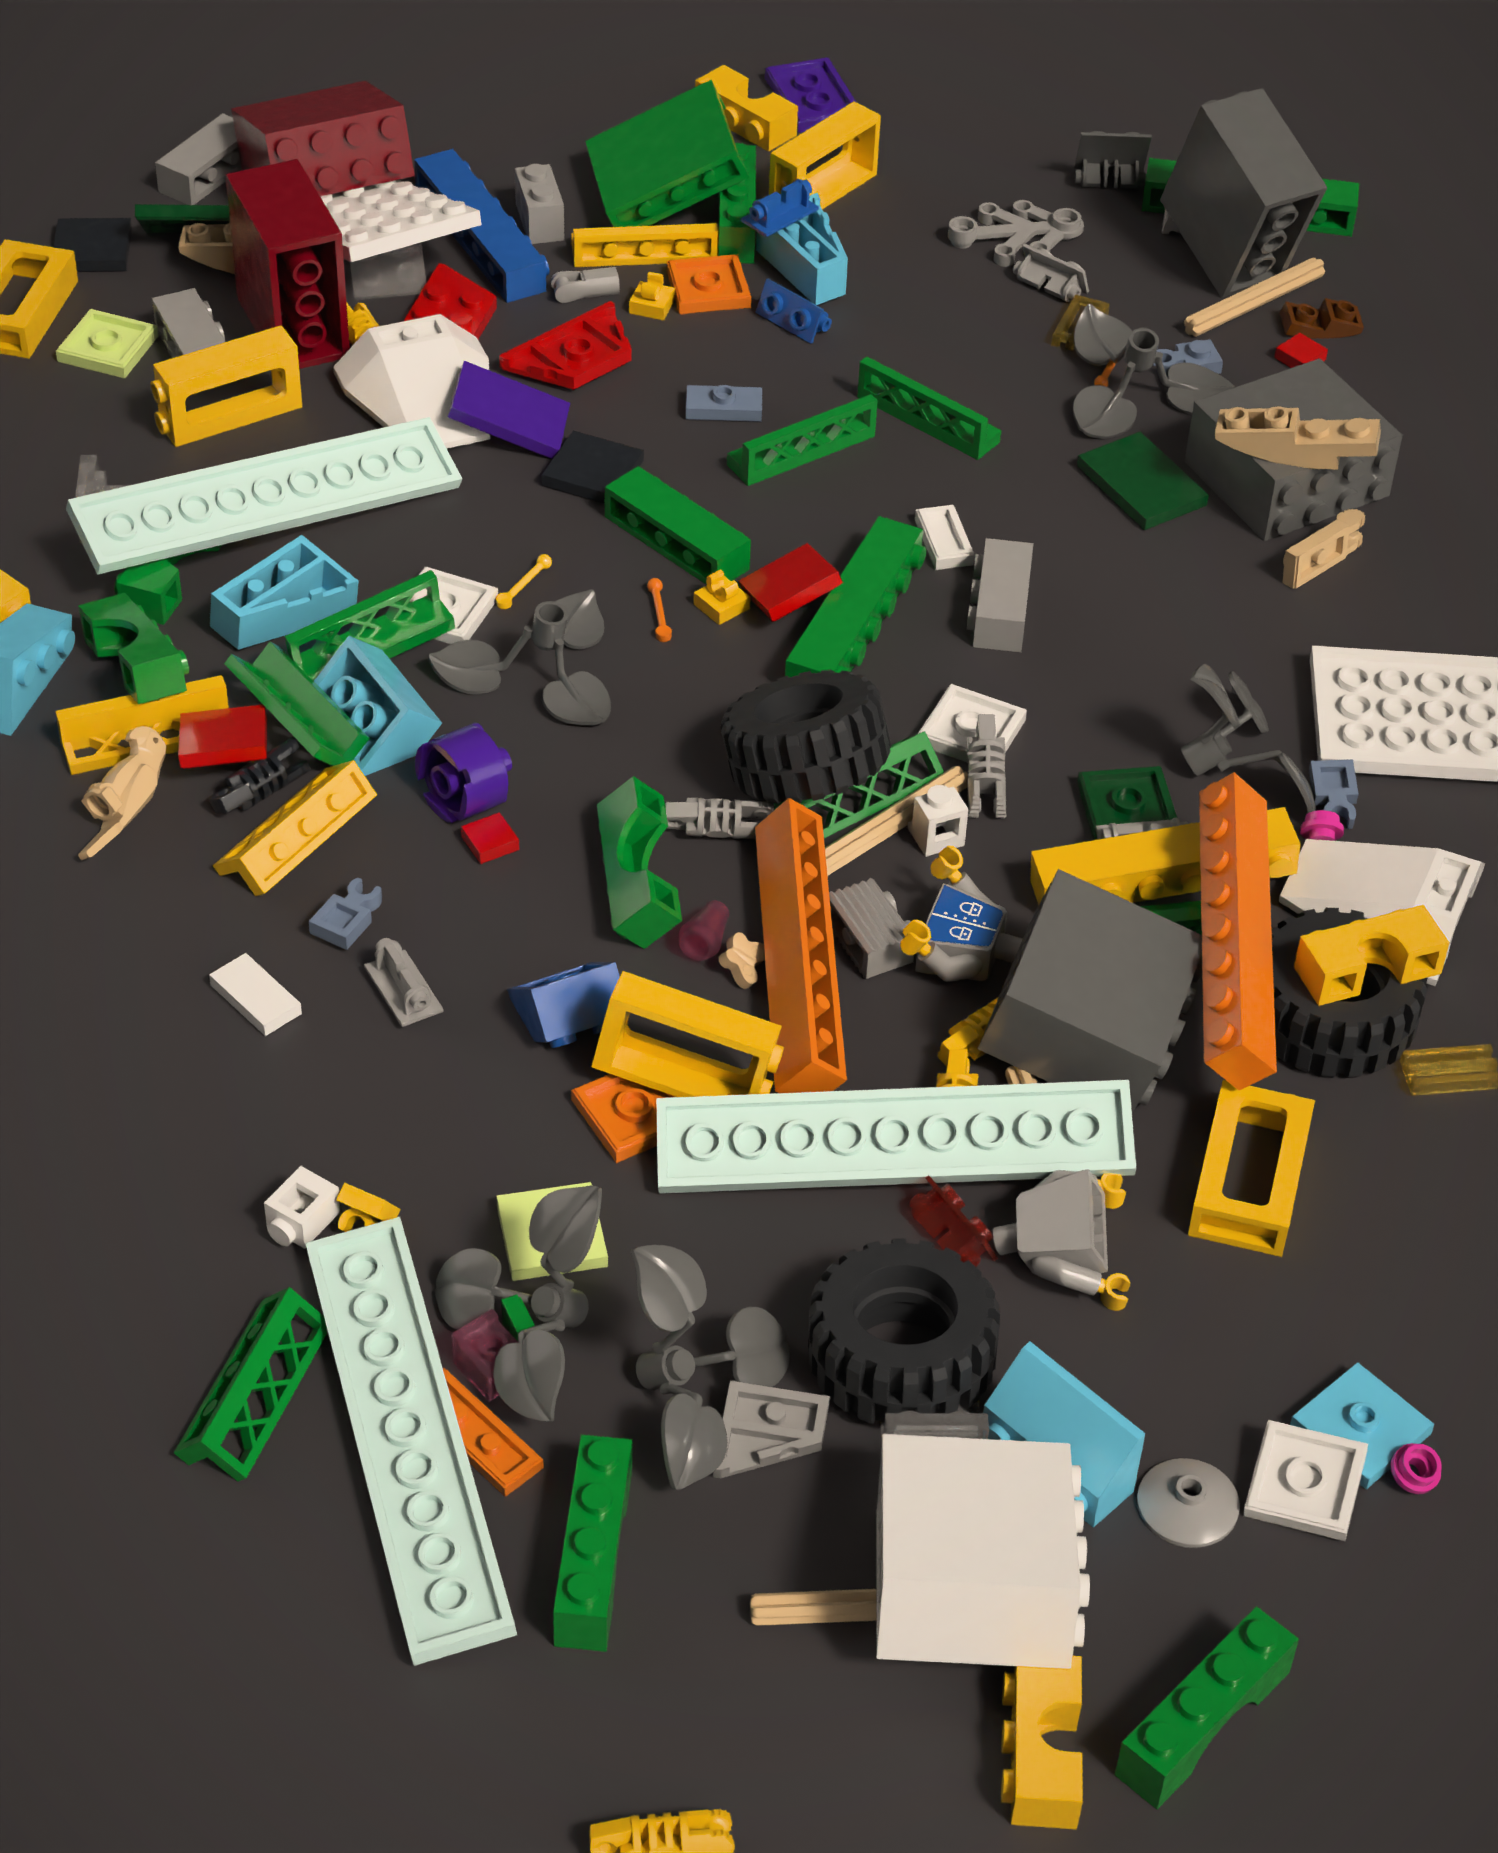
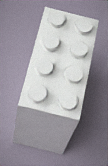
M896 1434L882 1435L876 1511L877 1659L1071 1669L1074 1647H1083L1084 1614H1078V1609L1080 1607H1088L1090 1579L1089 1574L1080 1573V1569H1085L1087 1541L1086 1537L1077 1536V1532L1082 1533L1084 1503L1082 1500H1074V1497L1080 1496L1081 1466L1072 1465L1070 1443Z

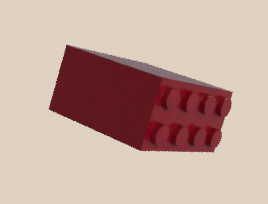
M366 80L231 108L242 171L298 159L320 196L415 176L404 105Z
M298 159L225 174L237 297L256 333L282 325L297 345L299 369L340 360L350 349L342 232Z

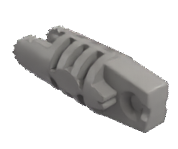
M978 714L976 737H967L969 818L979 817V812L981 811L980 794H994L993 812L995 813V818H1005V737H996L994 714Z
M687 798L686 802H666L667 828L686 831L685 835L702 837V835L717 838L732 837L735 839L756 840L755 827L759 823L741 822V817L765 818L774 811V803L750 800L730 801L729 799Z

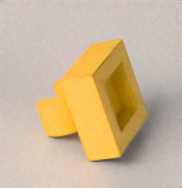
M648 272L647 282H639L629 301V314L664 321L675 300V288L663 285V274Z
M721 569L707 577V586L694 592L693 604L718 625L750 609V596L738 587L735 580L730 581L725 577Z
M347 1183L343 1184L336 1199L350 1208L342 1213L338 1221V1228L344 1232L352 1230L353 1224L359 1219H363L365 1226L378 1223V1221L383 1222L397 1218L401 1210L388 1201Z

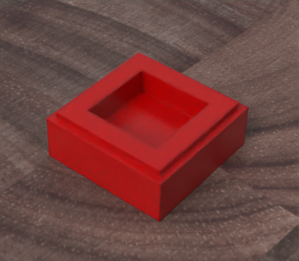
M1298 333L1276 347L1274 358L1293 368L1319 358L1325 361L1328 349L1307 336Z
M500 812L461 826V837L480 864L519 850V838Z

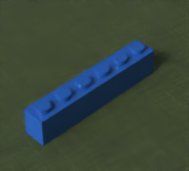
M454 149L414 159L416 187L428 188L430 192L437 195H446L448 199L453 201H463L466 206L480 211L482 225L451 234L506 303L546 292V276L549 275V265L546 257L543 254L540 255L533 247L530 238L519 230L514 218L505 213L501 208L499 200L496 197L493 198L487 191L484 182L473 174L467 161H463Z

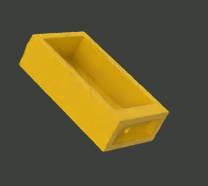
M854 101L770 153L769 195L774 192L781 194L782 188L797 179L808 180L812 186V192L809 195L818 193L820 206L824 209L876 176L881 115ZM843 145L838 155L806 174V168Z
M5 239L0 246V295L13 275L35 278L36 281L14 314H0V354L30 359L78 283L75 254L72 250Z
M282 325L153 364L155 380L151 381V391L155 401L158 403L159 410L154 413L155 422L159 432L162 435L167 434L175 447L302 408L298 348ZM271 370L272 385L186 412L185 401L192 394Z
M622 971L608 1003L592 1068L675 1097L770 1094L774 1081L766 1079L768 1071L776 1073L784 1051L783 1046L776 1044L782 1026ZM630 1013L753 1055L750 1066L746 1069H740L634 1032L628 1026Z
M1226 1080L1222 1081L1193 1206L1188 1236L1282 1257L1315 1100L1254 1086H1248L1239 1091ZM1237 1122L1284 1132L1270 1201L1263 1206L1229 1199L1222 1193Z

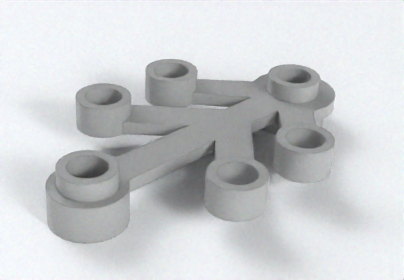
M1018 200L1014 202L1012 213L1000 209L994 203L987 202L979 206L978 221L989 226H977V222L970 217H954L949 221L948 238L954 247L963 249L970 247L976 239L1010 237L1004 244H999L995 247L993 259L995 264L1008 267L1014 264L1016 252L1035 235L1046 234L1040 241H1034L1029 246L1036 249L1044 248L1050 252L1061 240H1071L1081 235L1084 223L1081 219V214L1071 208H1061L1051 213L1034 206L1028 200ZM997 222L1002 223V225H994V224H996Z

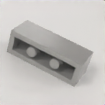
M222 113L155 162L159 193L187 205H195L226 182L225 174L242 170L233 117Z
M195 288L152 298L155 325H157L158 334L172 358L226 342L220 322L213 321L208 301H202Z
M986 538L984 554H976L973 577L981 578V580L973 579L970 603L978 605L969 606L967 630L974 631L973 647L1021 652L1033 543Z

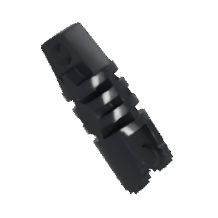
M294 736L268 751L265 760L252 761L226 777L227 785L208 798L216 813H229L239 807L240 811L244 812L310 771V765L306 760L296 762L286 769L280 762L300 748L298 740Z

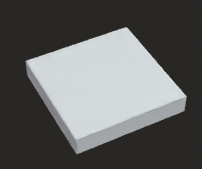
M424 567L420 574L432 570L437 576L440 600L452 614L455 621V629L434 639L449 644L470 640L496 603L498 588ZM426 588L415 593L410 602L426 596Z
M950 684L919 733L926 732L934 751L968 762L967 737H976L978 714L995 715L996 737H1005L1006 752L1026 721L1027 710Z
M1268 1420L1245 1503L1244 1516L1345 1541L1367 1456L1368 1444Z

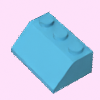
M348 636L314 680L370 738L354 758L364 776L416 756L418 748L422 744L427 743L442 724L382 649L354 637Z
M1028 1342L1021 1349L984 1405L980 1433L984 1439L1070 1443L1072 1465L1081 1466L1080 1496L1074 1497V1500L1083 1501L1084 1521L1093 1528L1134 1492L1145 1433L1032 1342Z

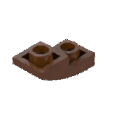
M1324 298L1319 309L1304 303L1295 304L1285 301L1280 311L1285 334L1290 336L1301 333L1311 339L1342 338L1361 334L1364 329L1358 306L1345 300L1335 301Z

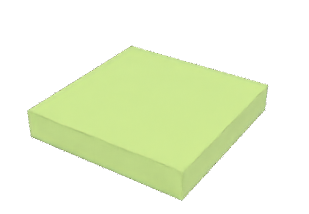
M90 309L56 350L57 362L125 379L158 338V327L154 324Z
M591 1182L497 1195V1209L512 1281L550 1276L540 1264L544 1253L535 1250L529 1239L530 1220L540 1200L553 1191L564 1188L591 1186ZM600 1219L598 1220L595 1235L586 1257L577 1268L570 1272L608 1267V1254Z

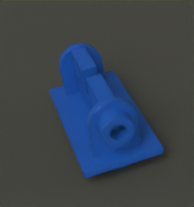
M797 179L782 188L781 194L774 192L754 201L749 209L750 214L742 217L741 221L763 236L768 237L818 211L819 206L809 201V194L812 192L811 183L808 180Z
M766 279L756 309L757 314L810 344L813 343L816 332H826L832 323V320L828 318V313L823 311L824 309L776 282Z

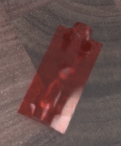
M928 1175L925 1179L932 1190L926 1195L919 1193L911 1199L909 1206L912 1208V1217L922 1225L933 1239L944 1229L948 1228L949 1231L936 1242L943 1250L947 1247L957 1252L961 1256L963 1263L969 1260L977 1267L981 1261L979 1256L985 1251L995 1261L998 1257L988 1244L994 1237L989 1229L976 1215L970 1220L965 1217L960 1210L966 1205L948 1183L940 1188Z

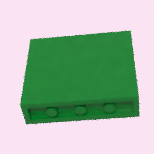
M712 79L585 141L606 214L614 227L652 225L749 178L747 168L737 151L724 109H726L725 104Z

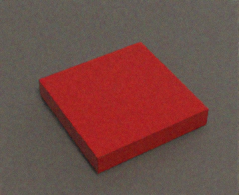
M808 543L739 580L742 590L750 596V599L772 621L784 617L843 583L839 572Z
M261 704L181 713L178 751L180 768L265 760L267 758V714L265 706Z

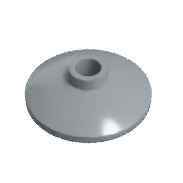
M1178 1458L1167 1460L1154 1466L1143 1477L1137 1494L1138 1511L1145 1525L1156 1536L1176 1546L1200 1548L1213 1545L1224 1539L1233 1530L1239 1516V1497L1232 1482L1219 1469L1200 1460ZM1186 1491H1187V1492H1192V1493H1195L1196 1495H1195V1496H1190V1495H1187V1494L1184 1493V1492H1186Z

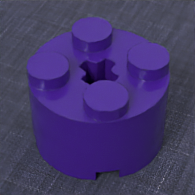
M474 722L434 738L418 748L415 757L416 775L418 780L425 778L429 789L423 795L431 809L444 821L465 820L496 807L507 800V772L512 769L511 757L506 749L497 747L479 723Z

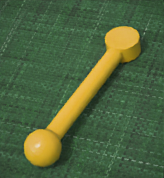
M547 554L538 556L537 564L507 593H500L496 596L497 607L500 609L510 608L512 606V598L542 569L546 570L551 567V557Z

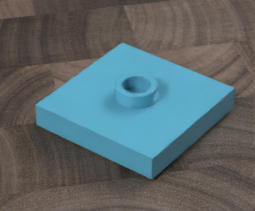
M1358 1362L1294 1414L1290 1424L1367 1443L1368 1451L1360 1480V1485L1366 1490L1391 1469L1392 1457L1398 1449L1406 1444H1420L1431 1435L1434 1427L1433 1422Z

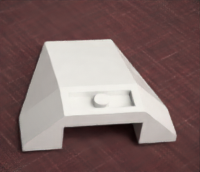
M441 314L369 328L333 367L334 374L344 394L383 427L430 417L446 449L490 439V434L447 417L458 374L464 360L489 370V358L477 337Z
M1306 839L1299 854L1297 874L1289 875L1280 894L1279 902L1298 914L1310 909H1315L1316 913L1324 912V909L1327 907L1339 908V912L1350 913L1351 909L1364 912L1363 917L1368 919L1389 914L1395 910H1404L1424 905L1450 942L1445 958L1446 962L1455 928L1468 897L1472 898L1485 863L1439 848ZM1440 974L1427 977V984L1436 986Z

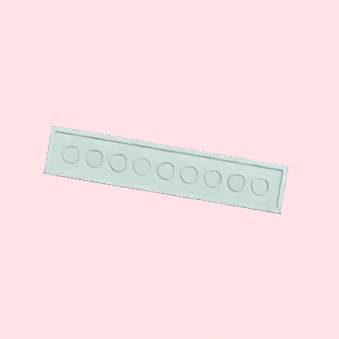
M428 417L68 499L66 511L98 575L459 488L462 477L431 418Z
M1129 1080L656 1098L659 1194L1045 1179L1056 1170L1079 1172L1089 1169L1091 1174H1095L1097 1177H1102L1103 1174L1128 1176L1135 1175L1136 1172Z
M400 1217L305 1243L414 1666L516 1636L515 1623Z

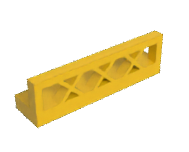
M717 223L573 229V233H571L574 267L667 264L669 260L718 256L719 230Z
M223 676L187 682V691L138 704L131 695L55 711L60 742L71 775L115 766L118 762L130 756L131 748H125L118 744L121 740H125L126 735L132 729L146 726L156 730L159 735L166 730L174 729L179 731L181 713L229 708L227 689ZM179 736L168 739L162 737L167 746L166 754L179 751ZM88 747L98 750L94 755L77 759L74 753L75 750Z
M354 760L328 767L219 859L213 867L219 876L238 871L255 896L265 894L375 798L377 794Z

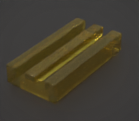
M1075 295L1053 333L1051 346L1059 347L1060 343L1064 342L1066 343L1065 349L1073 351L1075 347V328L1072 333H1067L1080 307H1086L1088 304H1091L1099 311L1108 315L1110 304Z
M1491 1044L1403 1051L1400 1058V1063L1412 1096L1498 1089V1062L1496 1058H1492L1493 1049ZM1482 1071H1484V1073H1472V1074H1460V1075H1459V1073L1482 1072ZM1441 1075V1076H1435V1077H1422V1078H1417V1077H1419V1076Z

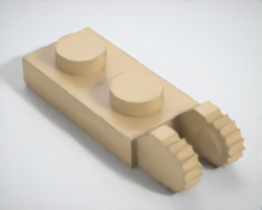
M1353 508L1344 510V512L1337 514L1335 521L1287 549L1283 559L1284 572L1282 583L1292 589H1297L1344 560L1348 554L1356 550L1357 547H1360L1363 535L1356 530L1364 525V512Z

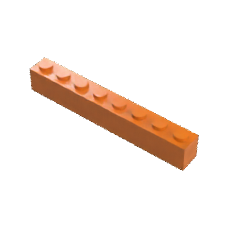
M1234 772L1199 791L1204 1063L1240 1091L1276 1073L1277 1065L1267 801Z
M788 798L755 827L770 1022L782 1026L776 1044L784 1047L776 1073H774L775 1091L777 1093L834 1091L847 1081L822 816Z

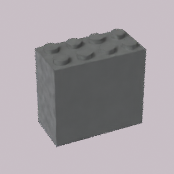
M1260 88L1249 92L1242 91L1232 97L1217 101L1210 100L1200 106L1160 201L1220 297L1225 298L1287 270L1328 187L1264 89Z
M1319 358L1194 401L1185 463L1263 541H1267L1344 512V510L1355 509L1390 496L1403 435ZM1279 406L1299 408L1300 421L1313 419H1380L1381 433L1377 456L1340 457L1338 470L1303 468L1270 462L1235 450L1216 440L1215 430L1220 409L1235 407L1259 409Z
M1058 869L1027 927L977 1049L1050 1083L1129 1080L1131 1110L1133 1113L1138 1103L1144 1106L1147 1105L1157 1084V1081L1153 1078L1157 1077L1162 1080L1172 1061L1173 1054L1168 1052V1045L1174 1047L1185 1024V1021L1180 1020L1179 1015L1180 1013H1187L1196 994V989L1191 987V981L1197 983L1202 974V935Z

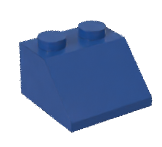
M590 962L509 988L507 991L509 998L534 1042H549L551 1048H556L577 1041L575 1034L577 1032L591 1028L593 1034L601 1033L608 1003L620 976L616 962Z

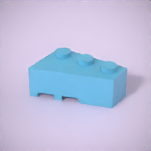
M818 193L809 195V201L819 206L818 211L768 237L756 232V250L813 304L818 305L846 294L848 257L836 232H832L829 225V216L827 212H823L820 206V197Z
M300 535L211 593L210 627L236 649L240 650L291 634L357 604L359 581L307 538Z
M27 603L0 623L1 734L9 736L13 734L72 651L75 643V633L71 631V614Z

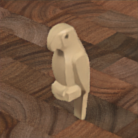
M146 726L130 730L125 738L130 744V756L112 767L101 783L92 784L86 791L87 793L81 801L94 819L102 820L100 832L78 854L81 860L93 857L116 837L153 797L167 747L163 738L156 730Z

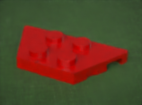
M438 263L404 321L441 314L479 340L497 308V296L447 265Z
M608 301L500 354L499 367L505 371L574 390L632 361V348L628 338L624 336V327L621 320H617L615 304L612 301Z

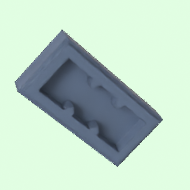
M687 385L686 419L762 421V387Z

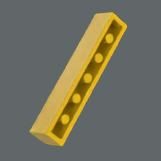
M1285 807L1267 810L1270 878H1280L1297 874L1300 841ZM1200 822L1031 851L1030 881L1038 904H1040L1058 869L1131 903L1201 891Z

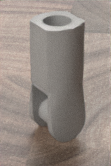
M616 267L583 271H560L555 273L550 281L552 288L555 290V297L561 303L583 298L618 295L620 289L619 275Z

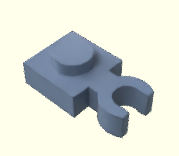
M1211 339L1176 344L1175 351L1169 349L1157 350V352L1163 353L1162 362L1167 378L1169 368L1172 365L1186 362L1203 366L1218 374L1222 372L1223 360Z
M1353 759L1311 761L1309 776L1315 804L1325 805L1324 810L1344 817L1347 829H1352L1356 818V809L1352 804H1356L1358 798Z
M358 877L349 883L347 887L348 895L345 898L333 894L309 920L310 934L348 950L372 923L371 912L381 905L382 890L381 887L376 886L369 894H362V879Z

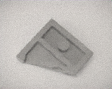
M730 1381L723 1415L727 1432V1452L721 1465L713 1472V1477L724 1478L821 1451L830 1396Z

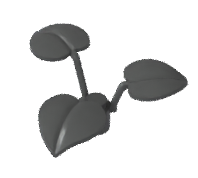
M1091 304L1085 307L1077 321L1074 333V346L1080 358L1095 366L1104 365L1110 360L1118 364L1123 358L1127 364L1125 374L1116 393L1108 387L1094 385L1084 388L1077 394L1073 404V415L1079 430L1085 435L1099 439H1109L1126 433L1133 426L1137 416V407L1133 402L1121 397L1125 393L1133 371L1138 373L1144 372L1151 368L1154 363L1156 364L1161 384L1169 387L1167 392L1168 402L1175 409L1185 414L1192 415L1194 401L1235 388V386L1218 373L1203 366L1187 362L1172 365L1169 368L1167 378L1162 362L1163 353L1157 352L1159 337L1154 331L1148 328H1137L1132 331L1124 322L1099 311Z
M593 589L568 595L556 601H545L538 604L535 609L532 626L526 625L524 627L522 636L502 662H499V654L492 646L479 640L458 641L438 652L429 654V662L433 670L447 685L466 694H485L496 690L500 686L501 676L499 671H505L528 639L532 638L537 648L544 651L555 650L557 677L560 681L550 682L544 688L542 701L548 713L560 721L577 725H598L605 723L610 716L611 701L605 685L596 676L588 672L579 671L567 677L564 670V644L572 649H586L598 644L603 637L604 620L598 608Z
M1208 664L1199 666L1192 674L1190 680L1202 686L1214 698L1222 709L1223 716L1208 731L1181 747L1182 753L1193 772L1200 776L1217 765L1222 772L1232 766L1272 759L1277 761L1290 774L1305 800L1307 812L1316 811L1314 794L1307 779L1288 755L1286 756L1284 752L1275 750L1227 759L1226 755L1233 752L1226 739L1227 735L1251 717L1263 734L1269 731L1268 723L1262 709L1252 698L1248 687L1234 671L1228 673V678L1232 685L1231 693L1237 695L1245 706L1244 713L1240 717H1237L1227 692L1214 670ZM1228 721H1230V724L1220 730Z
M597 1186L564 1188L553 1191L543 1197L533 1211L529 1227L530 1243L535 1250L544 1253L540 1264L557 1284L546 1283L537 1288L533 1295L496 1287L501 1274L500 1261L492 1253L477 1248L462 1250L450 1257L442 1266L436 1279L435 1297L439 1311L446 1323L454 1329L468 1332L479 1329L490 1319L493 1313L494 1296L507 1298L516 1294L522 1298L524 1303L531 1304L532 1310L539 1320L547 1322L520 1331L518 1334L519 1343H510L503 1346L497 1354L494 1365V1382L502 1400L520 1415L534 1420L554 1421L555 1403L565 1371L563 1346L560 1340L549 1331L556 1330L562 1332L565 1327L576 1328L583 1323L588 1314L589 1304L586 1295L582 1291L574 1289V1282L566 1279L561 1273H568L577 1268L591 1247L599 1220L602 1188Z
M646 1245L630 1250L636 1268L639 1301L650 1324L656 1329L671 1333L662 1341L654 1342L652 1345L653 1350L645 1351L639 1356L636 1363V1374L639 1382L646 1389H660L662 1395L673 1394L663 1410L661 1436L664 1461L672 1490H680L710 1475L721 1465L727 1452V1432L724 1421L715 1408L709 1406L702 1407V1397L700 1394L679 1386L688 1382L695 1371V1367L733 1360V1375L736 1382L773 1387L783 1378L790 1361V1347L786 1341L787 1336L777 1320L769 1312L759 1307L742 1308L732 1315L726 1329V1339L731 1351L693 1358L692 1354L678 1345L671 1346L694 1325L695 1317L692 1311L701 1308L706 1301V1282L699 1265L687 1253L666 1245Z

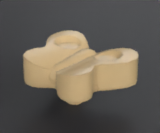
M737 932L728 938L726 942L728 950L719 956V963L722 967L730 969L736 983L741 988L746 989L758 981V975L754 966L765 960L764 944L750 942L743 933Z

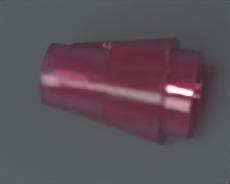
M719 901L708 902L680 928L679 945L687 957L703 961L715 956L719 952L730 915L725 904Z

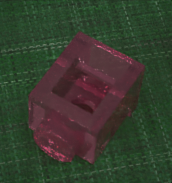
M493 1309L452 1333L453 1363L489 1402L499 1396L494 1382V1365L497 1354L503 1346L510 1343H519L498 1321V1314Z

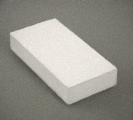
M954 505L916 509L915 522L918 528L923 529L922 539L935 570L974 565L975 554Z
M247 953L209 974L210 985L264 1036L302 1014L301 1003Z

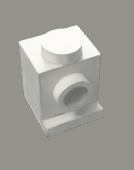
M935 785L928 790L927 794L914 798L913 819L911 822H908V830L925 857L937 854L947 846H954L955 848L965 846L969 809L954 786L949 788L944 785ZM943 826L946 830V833L935 835L937 827Z
M300 1166L264 1202L267 1230L270 1236L282 1246H289L294 1242L305 1249V1243L313 1241L331 1221L334 1223L338 1222L341 1216L340 1202L336 1200L339 1195V1187Z

